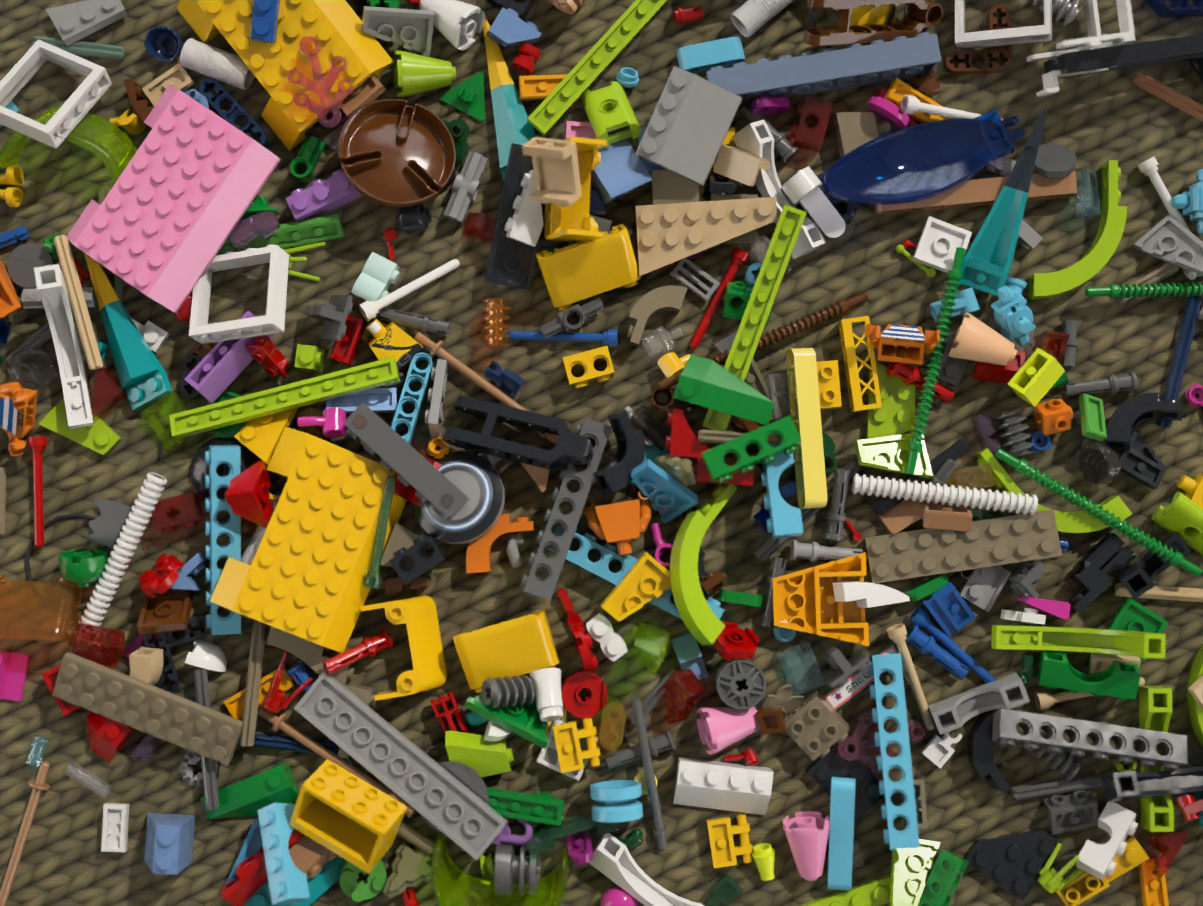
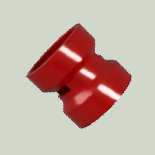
M523 42L520 44L519 54L514 58L512 66L523 73L532 74L535 69L534 63L539 60L542 52L538 48Z

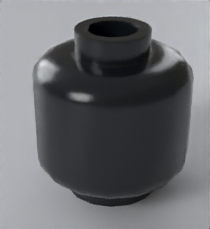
M422 203L409 207H400L398 216H396L398 228L403 229L407 234L427 230L429 223L432 221L428 206Z

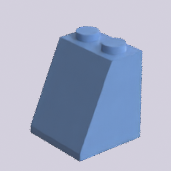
M627 138L611 143V147L598 149V152L601 154L600 164L591 171L590 183L601 206L642 188L652 180Z
M147 814L144 861L152 873L177 875L192 863L195 815Z

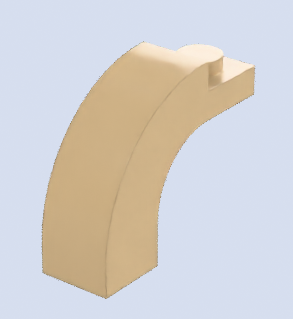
M141 647L130 654V677L155 686L163 670V649Z

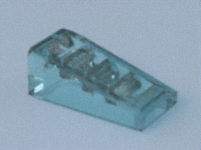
M1085 166L1081 168L1076 216L1087 220L1101 216L1102 213L1096 173Z

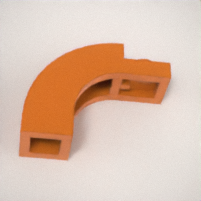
M510 514L501 515L495 526L487 534L469 543L466 553L467 573L492 571L491 549L494 542L506 533L535 530L534 521H529V517L515 518L514 523H511Z

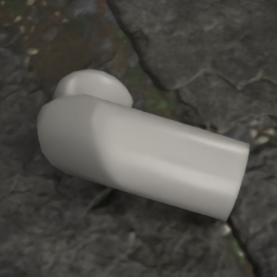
M521 532L512 533L508 538L506 551L512 568L522 565L518 551V545L524 544V537Z

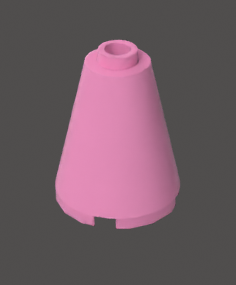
M753 706L749 709H735L732 707L698 708L696 714L700 713V718L696 719L697 728L702 744H707L709 750H706V752L710 755L715 754L760 730L756 707Z
M817 811L796 812L795 817L789 819L788 815L783 819V829L799 875L807 881L817 880L823 874L830 829L829 816L826 815V818L821 816V812Z

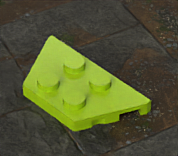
M876 361L882 408L867 410L866 439L901 435L914 429L916 386L913 384L906 385L898 377L887 375L888 367ZM868 370V382H869V380L872 378V375H871V371H870V370ZM868 390L867 405L876 404L874 394Z

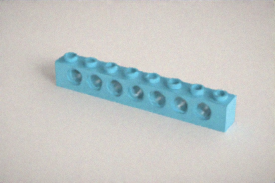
M209 445V451H205V465H209V474L205 475V488L209 489V498H205V511L210 512V521L205 522L206 536L210 535V545L205 546L206 559H210V568H206L205 571L206 582H210V591H206V605H210V614L206 615V629H210L212 635L241 634V614L229 609L226 614L220 615L217 613V608L220 605L210 602L223 569L217 567V561L222 557H230L241 561V516L234 514L230 504L226 503L225 498L219 499L216 496L219 488H228L230 481L240 474V446ZM222 463L227 464L229 467L228 473L223 476L217 475V466ZM222 510L228 511L229 518L225 522H218L216 519L218 512ZM221 534L229 536V541L225 545H218L216 542L217 537Z
M557 526L553 535L561 536L564 534V530ZM575 532L573 537L579 539L581 546L577 551L569 550L566 556L567 560L615 585L622 580L638 561V559L629 554H626L625 558L618 555V549L607 543L604 547L596 543L598 538L586 532L584 536ZM547 548L548 550L556 554V551L554 549ZM593 548L601 552V558L597 562H592L588 558V552ZM618 559L622 563V568L619 572L614 573L609 570L608 564L611 560ZM672 588L666 590L658 598L655 597L649 601V603L682 619L676 605L670 599ZM709 597L706 602L720 620L724 609L720 608L721 602Z
M901 653L872 655V661H868L869 675L874 676V684H870L871 699L876 698L877 707L872 708L873 723L878 722L879 732H874L875 746H880L881 756H877L878 771H883V780H879L880 795H885L886 803L881 805L882 819H887L888 829H883L884 842L890 845V849L920 848ZM888 672L892 675L893 681L890 685L881 684L879 681L881 673ZM884 696L894 698L895 706L892 709H885L882 706L881 700ZM892 719L897 723V730L894 733H887L884 730V722L886 720ZM890 743L897 744L900 749L899 755L893 758L889 757L886 753V747ZM894 767L899 768L902 772V778L896 782L891 781L888 777L889 770ZM894 792H901L904 795L902 805L895 806L891 803L890 798ZM898 816L904 817L907 821V825L903 830H897L893 827V820Z

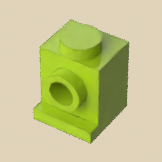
M297 344L294 367L299 370L323 372L325 349H320L317 346Z

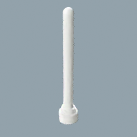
M905 95L900 105L901 113L909 115L923 112L998 128L1004 125V121L1001 118L922 103L916 96Z
M1153 156L1137 165L1141 174L1144 173L1145 176H1149L1169 214L1189 230L1179 210L1171 206L1172 197L1157 172L1158 162Z
M453 259L375 302L372 300L359 304L362 315L367 321L375 318L380 309L458 268L460 262L457 259Z

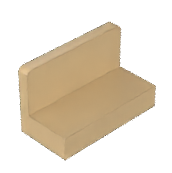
M721 145L713 172L748 186H754L759 169L768 170L771 161L732 146Z

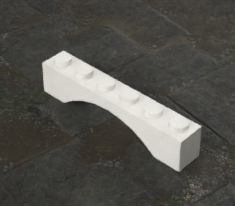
M760 120L748 124L733 135L732 138L738 149L771 161L768 170L759 169L755 183L763 198L776 197L777 221L775 223L777 225L784 204L793 208L796 207L781 188L774 160V138L765 120ZM808 217L804 219L791 254L793 259L804 256L826 243L818 225Z
M609 832L594 845V856L589 864L644 906H704L701 903L679 897L654 882L636 864L626 845Z

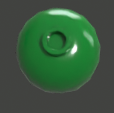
M86 548L64 551L58 556L60 572L68 581L77 583L78 587L92 586V582L102 577V572L106 570L104 566L108 563L107 551L99 548H93L94 553L86 551Z

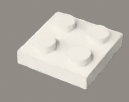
M929 216L925 222L912 260L948 273L952 269L956 248L967 249L972 232Z

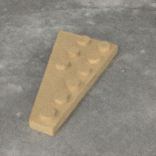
M776 197L636 206L639 276L777 221Z

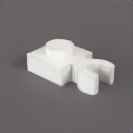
M1024 608V612L1001 609L1000 618L1045 625L1046 615L1038 614L1039 609Z
M947 732L940 738L935 734L921 753L941 769L955 752L950 746L952 743L959 742L962 735L957 733L955 737L951 738L949 732Z

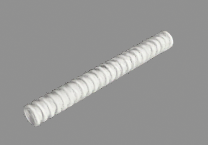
M151 472L146 475L148 479L144 480L143 483L145 485L140 488L142 492L138 493V499L134 501L136 505L132 506V512L128 514L130 518L126 519V525L122 527L124 531L120 532V537L116 540L118 544L114 545V550L110 553L112 557L108 558V563L104 566L106 570L102 572L103 576L98 579L97 589L93 590V595L90 596L91 602L87 603L88 608L84 609V614L81 616L82 621L78 622V627L75 629V633L83 639L93 640L96 637L95 633L99 631L98 627L102 624L101 620L105 618L104 614L107 613V608L111 605L109 601L113 600V595L117 592L115 588L119 587L118 582H121L123 579L124 569H127V563L131 562L130 556H133V550L137 549L136 543H139V537L143 536L142 530H145V524L149 523L148 517H151V511L155 510L154 504H157V498L161 497L160 491H163V485L167 484L166 478L160 474Z
M855 474L852 483L853 494H857V492L860 495L867 493L868 496L875 494V497L882 495L883 498H886V496H889L890 499L897 497L898 500L904 498L906 501H908V498L912 501L918 499L919 502L926 500L927 503L931 501L934 504L941 502V505L948 503L949 506L956 504L957 507L963 505L965 508L970 506L973 509L975 506L978 509L985 507L986 510L992 508L993 511H997V509H1000L1001 512L1005 510L1008 513L1015 511L1016 514L1022 512L1024 515L1030 513L1032 516L1036 513L1038 498L1034 494L1032 496H1029V494L1023 496L1021 493L1014 495V492L1007 494L1006 491L999 493V490L992 492L991 489L984 491L983 488L977 490L975 487L973 489L969 487L963 489L962 486L955 488L954 485L947 487V484L940 486L939 483H936V485H933L932 482L925 484L924 481L918 483L916 480L914 482H910V480L904 482L903 479H899V481H896L895 478L888 480V477L881 479L880 476H877V478H874L873 475L866 477L865 474L862 476Z

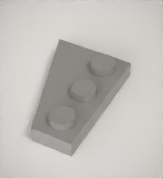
M363 7L362 30L364 33L387 42H395L402 45L405 49H413L424 56L430 57L434 23L433 11Z

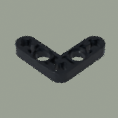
M201 614L189 617L188 623H191V627L198 626L200 620L206 623V615ZM187 625L186 634L182 638H175L172 635V631L156 633L157 637L162 636L159 640L160 649L166 647V650L163 649V655L169 659V663L163 667L162 672L168 671L170 681H175L172 683L171 688H168L167 685H162L165 682L164 673H162L157 682L158 688L174 693L179 687V677L170 647L205 637L211 633L210 629L201 631L200 628L193 629L194 634L190 635V629ZM147 633L145 635L146 648H156L154 641H149L154 633Z

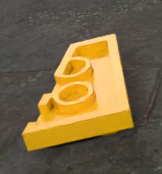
M298 408L250 420L234 437L265 464L269 465L271 455L277 447L284 428L289 427Z
M645 551L600 606L620 622L642 608L647 602L655 597L658 598L666 590L670 589V572Z

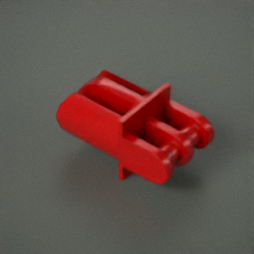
M449 691V694L446 696L440 695V698L437 700L430 699L444 734L445 731H449L444 719L445 716L451 731L460 732L453 715L454 712L464 733L468 732L459 709L460 705H458L453 691ZM452 701L454 707L449 709L447 702ZM443 705L445 711L440 713L438 706Z

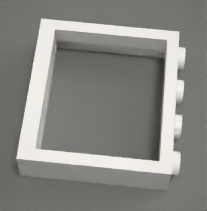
M955 0V44L958 50L1052 41V0H1044V25L965 33V0Z
M37 40L0 81V124L57 149L112 85V82L104 67ZM48 60L87 78L48 123L43 125L5 107Z
M271 244L263 248H248L246 251H230L222 255H216L193 288L189 336L200 344H208L284 332L289 254L278 245ZM270 262L266 315L208 324L212 272Z

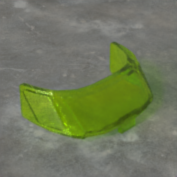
M61 107L46 110L36 117L34 121L46 125ZM89 112L64 139L91 151L102 159L111 175L113 186L137 152V148L133 146L131 139L126 133L108 120ZM16 132L9 138L0 150V167L7 169L10 164H17L29 136Z
M440 832L438 839L435 841L431 867L434 891L439 906H559L567 887L570 856H568V847H564L556 867L549 875L540 879L536 896H530L529 885H525L524 895H520L518 884L513 885L511 895H495V881L467 875L452 862L447 851L444 833Z

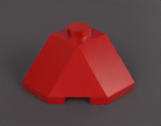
M258 461L230 481L229 487L225 492V500L227 504H230L234 514L266 528L274 513L273 502H269L270 494L268 488H272L271 478L263 461Z
M90 711L86 717L90 748L105 761L111 763L136 729Z

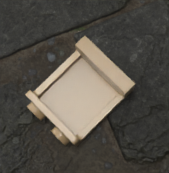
M534 137L522 145L523 155L532 156L536 190L530 194V200H536L542 204L556 203L562 207L571 206L573 202L582 196L576 142Z

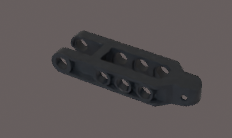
M458 396L454 409L486 420L481 434L447 427L443 436L444 442L455 447L552 471L568 463L585 465L594 457L591 441L585 436L572 433L563 419L467 396ZM504 422L517 425L520 429L525 427L540 431L541 434L550 433L558 435L559 438L556 447L549 451L491 437V433L495 423L502 424Z

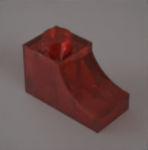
M691 669L673 672L664 687L668 697V708L664 718L668 724L686 720L706 691Z

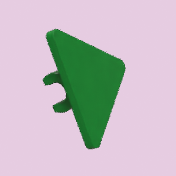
M478 72L440 96L441 101L480 122H484L485 95L483 72Z

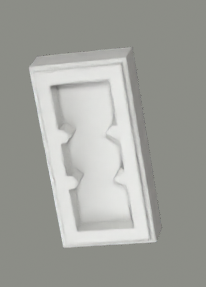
M104 804L101 852L127 851L129 804Z

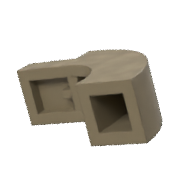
M674 285L663 286L653 289L642 296L629 314L628 320L636 322V325L631 324L627 337L631 338L630 344L636 347L639 346L646 323L655 313L664 310L679 313L687 288Z

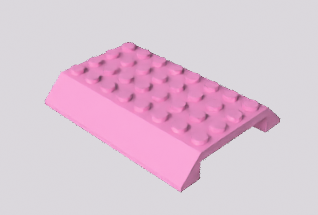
M169 84L144 121L152 130L102 204L100 205L91 199L67 237L74 246L140 292L177 313L281 159L187 94Z

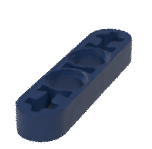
M214 78L202 80L199 86L200 93L206 97L207 101L228 123L254 139L248 133L252 129L262 140L259 144L266 147L268 144L267 134ZM208 85L214 86V90L220 95L217 99L211 92H208ZM224 100H230L232 108L226 112L222 111L220 108L221 103ZM242 116L246 117L247 125L243 128H238L236 120Z

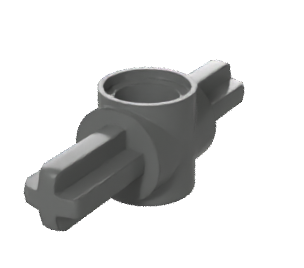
M595 298L581 306L577 303L558 313V318L540 326V332L544 338H549L562 330L568 332L572 329H577L587 322L586 318L602 311L604 305L600 298ZM570 312H575L577 315V320L573 324L567 322V315Z

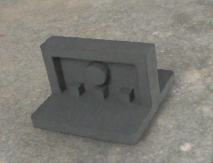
M332 295L329 304L314 303V306H305L304 315L324 321L320 339L340 341L345 335L346 318L351 313L353 307L351 302L352 296Z
M830 645L824 650L827 654L825 660L836 671L823 681L831 688L835 686L840 688L849 681L847 677L852 673L858 674L867 667L866 663L870 659L868 656L858 653L847 661L838 648Z

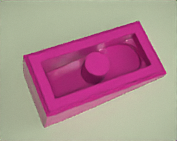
M1019 596L1017 599L1061 620H1069V602L1032 597L1026 598L1023 596Z

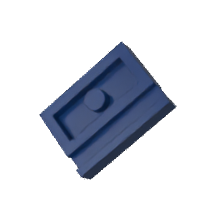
M951 582L934 593L930 600L923 601L948 637H951V633L955 630L959 631L976 618Z

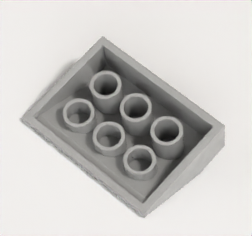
M674 66L635 154L646 162L704 186L742 98L695 74Z

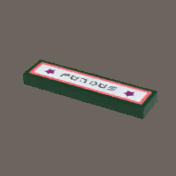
M891 640L873 655L899 653L897 645ZM868 662L866 663L867 667L858 674L854 672L848 676L849 681L840 688L836 686L834 688L829 687L821 693L837 712L869 689L870 684H874V676L869 675ZM883 672V673H881L880 676H879V680H881L883 677H885V676H886L887 674H889V673H888V672Z

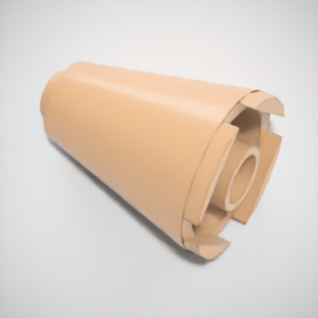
M965 313L961 320L963 323L956 331V336L948 356L1006 366L1008 362L1012 363L1017 353V350L1014 349L1015 344L973 315Z

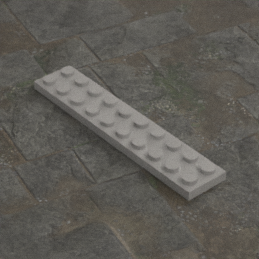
M325 671L321 673L294 709L474 859H479L508 821Z

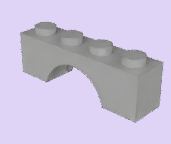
M1017 673L933 703L928 705L936 728L941 735L963 727L966 721L980 713L995 709L1009 710L1030 702L1021 678Z

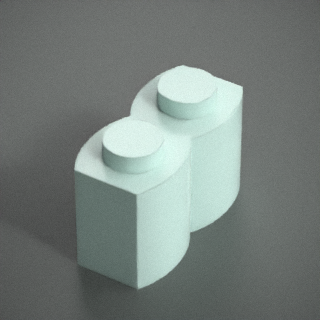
M372 252L351 293L364 301L370 302L373 300L375 302L390 293L387 290L391 283L395 284L400 276L399 266Z

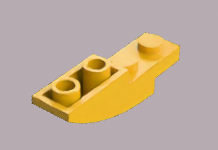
M1133 836L1125 841L1127 847L1122 856H1116L1114 862L1117 864L1111 876L1106 875L1102 881L1085 872L1066 884L1060 891L1056 890L1066 906L1079 905L1109 887V882L1148 860V855L1137 839Z

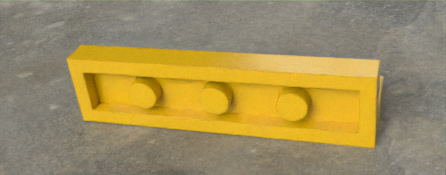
M869 316L841 319L838 322L851 413L882 408L874 347L871 345L868 337H866L867 343L863 341L865 333L859 338L852 331V323L864 322L866 331L867 324H870ZM860 343L868 348L869 354L864 361L857 357L855 352ZM863 366L870 370L872 375L867 384L859 379V371ZM866 389L874 394L876 404L863 405L862 395Z

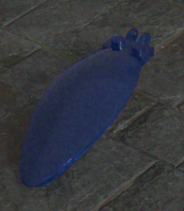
M997 110L985 113L974 119L941 120L905 127L877 137L841 157L825 173L822 179V186L833 197L855 203L891 205L924 200L947 192L964 183L982 170L991 160L994 161L1014 153L1015 147L1012 141L1021 138L1026 133L1023 128L1007 133L1006 129L1015 126L1019 119L1016 115L1001 120Z

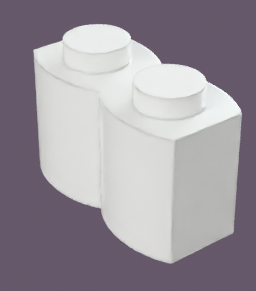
M599 612L586 622L589 634L593 639L600 642L601 649L607 658L616 661L627 652L624 639L617 632L613 631L610 620L604 614Z

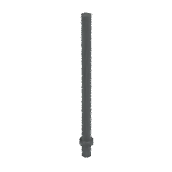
M635 698L631 702L655 827L653 835L657 838L658 848L665 849L668 847L666 841L667 828L663 824L641 699Z

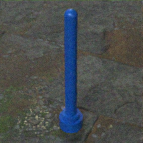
M608 329V331H604V334L559 332L549 338H544L541 332L510 331L507 335L510 340L594 342L608 345V348H617L618 329Z
M918 607L909 617L911 623L921 628L924 627L982 680L986 683L996 680L932 623L928 612L923 607Z

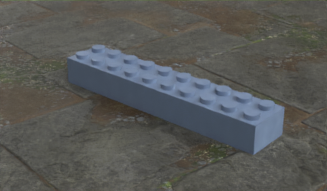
M923 32L915 35L913 38L899 36L889 42L875 40L870 42V45L865 46L857 43L847 46L846 49L838 50L837 47L825 49L822 53L815 54V51H808L797 57L784 55L779 57L778 60L760 59L755 64L746 65L745 62H740L730 68L716 66L706 72L705 80L741 97L742 101L739 106H743L749 102L751 103L755 96L767 94L768 97L784 95L785 98H792L889 82L895 78L900 80L914 78L916 75L925 74L929 70L935 71L942 60L937 34L929 35L928 32Z

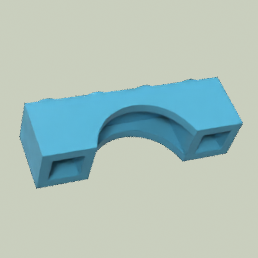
M770 441L768 444L772 447H778L780 442ZM783 452L775 456L776 460L763 465L764 472H761L762 487L766 486L767 495L764 496L765 510L769 509L770 519H767L768 533H772L773 539L801 536L804 533L801 509L786 503L779 492L778 481L780 475L794 464L793 453L785 455Z
M273 803L257 810L272 905H293L310 898L306 874L294 865L288 848L289 837L294 830L293 827L289 826L295 804Z

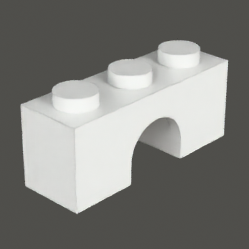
M1108 802L1098 819V827L1106 831L1111 839L1105 844H1096L1087 839L1079 854L1080 859L1076 862V867L1102 881L1106 875L1111 876L1117 864L1114 862L1116 856H1122L1127 847L1125 840L1128 834L1133 836L1137 829L1138 823L1135 822L1136 813L1115 802Z

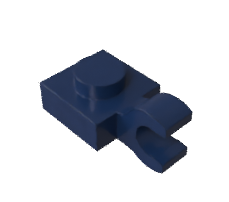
M492 361L483 372L486 378L496 383V388L511 399L517 396L525 380L507 368L502 371L501 366L495 361Z

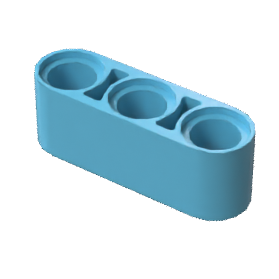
M739 36L688 45L676 51L680 69L692 74L708 71L716 66H723L724 68L733 66L736 63L745 62L742 41Z

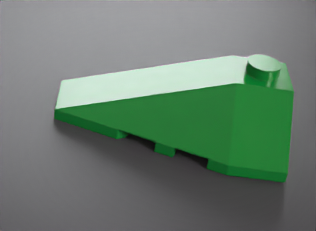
M692 354L680 375L674 395L675 399L764 425L769 424L775 405L773 401L715 361Z
M285 761L219 789L218 809L206 810L205 796L200 799L209 820L258 816L257 810L273 803L296 805L300 790L288 761Z

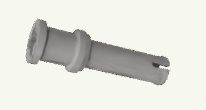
M792 540L790 559L794 561L796 558L808 559L810 562L818 560L835 561L860 554L862 549L821 546L817 542L808 544Z

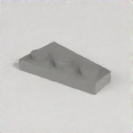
M85 0L46 9L66 46L128 15L120 0Z
M1169 214L1134 244V249L1203 276V242Z
M437 359V365L432 367L431 381H434V386L429 388L428 402H431L430 410L426 409L425 423H428L431 439L441 437L438 420L443 421V402H441V399H445L448 375L447 360Z

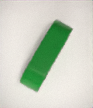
M945 574L936 575L908 589L905 593L909 596L910 603L940 590L949 581Z
M719 589V601L755 607L762 606V595Z

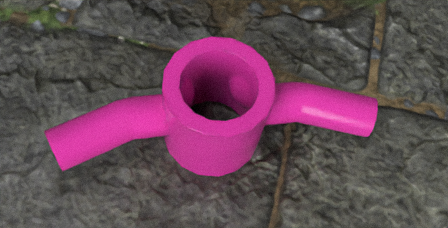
M328 408L323 410V417H298V426H323L324 436L330 438L343 437L346 435V429H348L344 424L346 411L342 408ZM358 421L355 427L363 429L367 423Z
M659 523L651 524L652 539L657 548L655 559L666 569H670V562H662L661 556L664 551L671 550L672 552L673 545L664 543L662 540Z

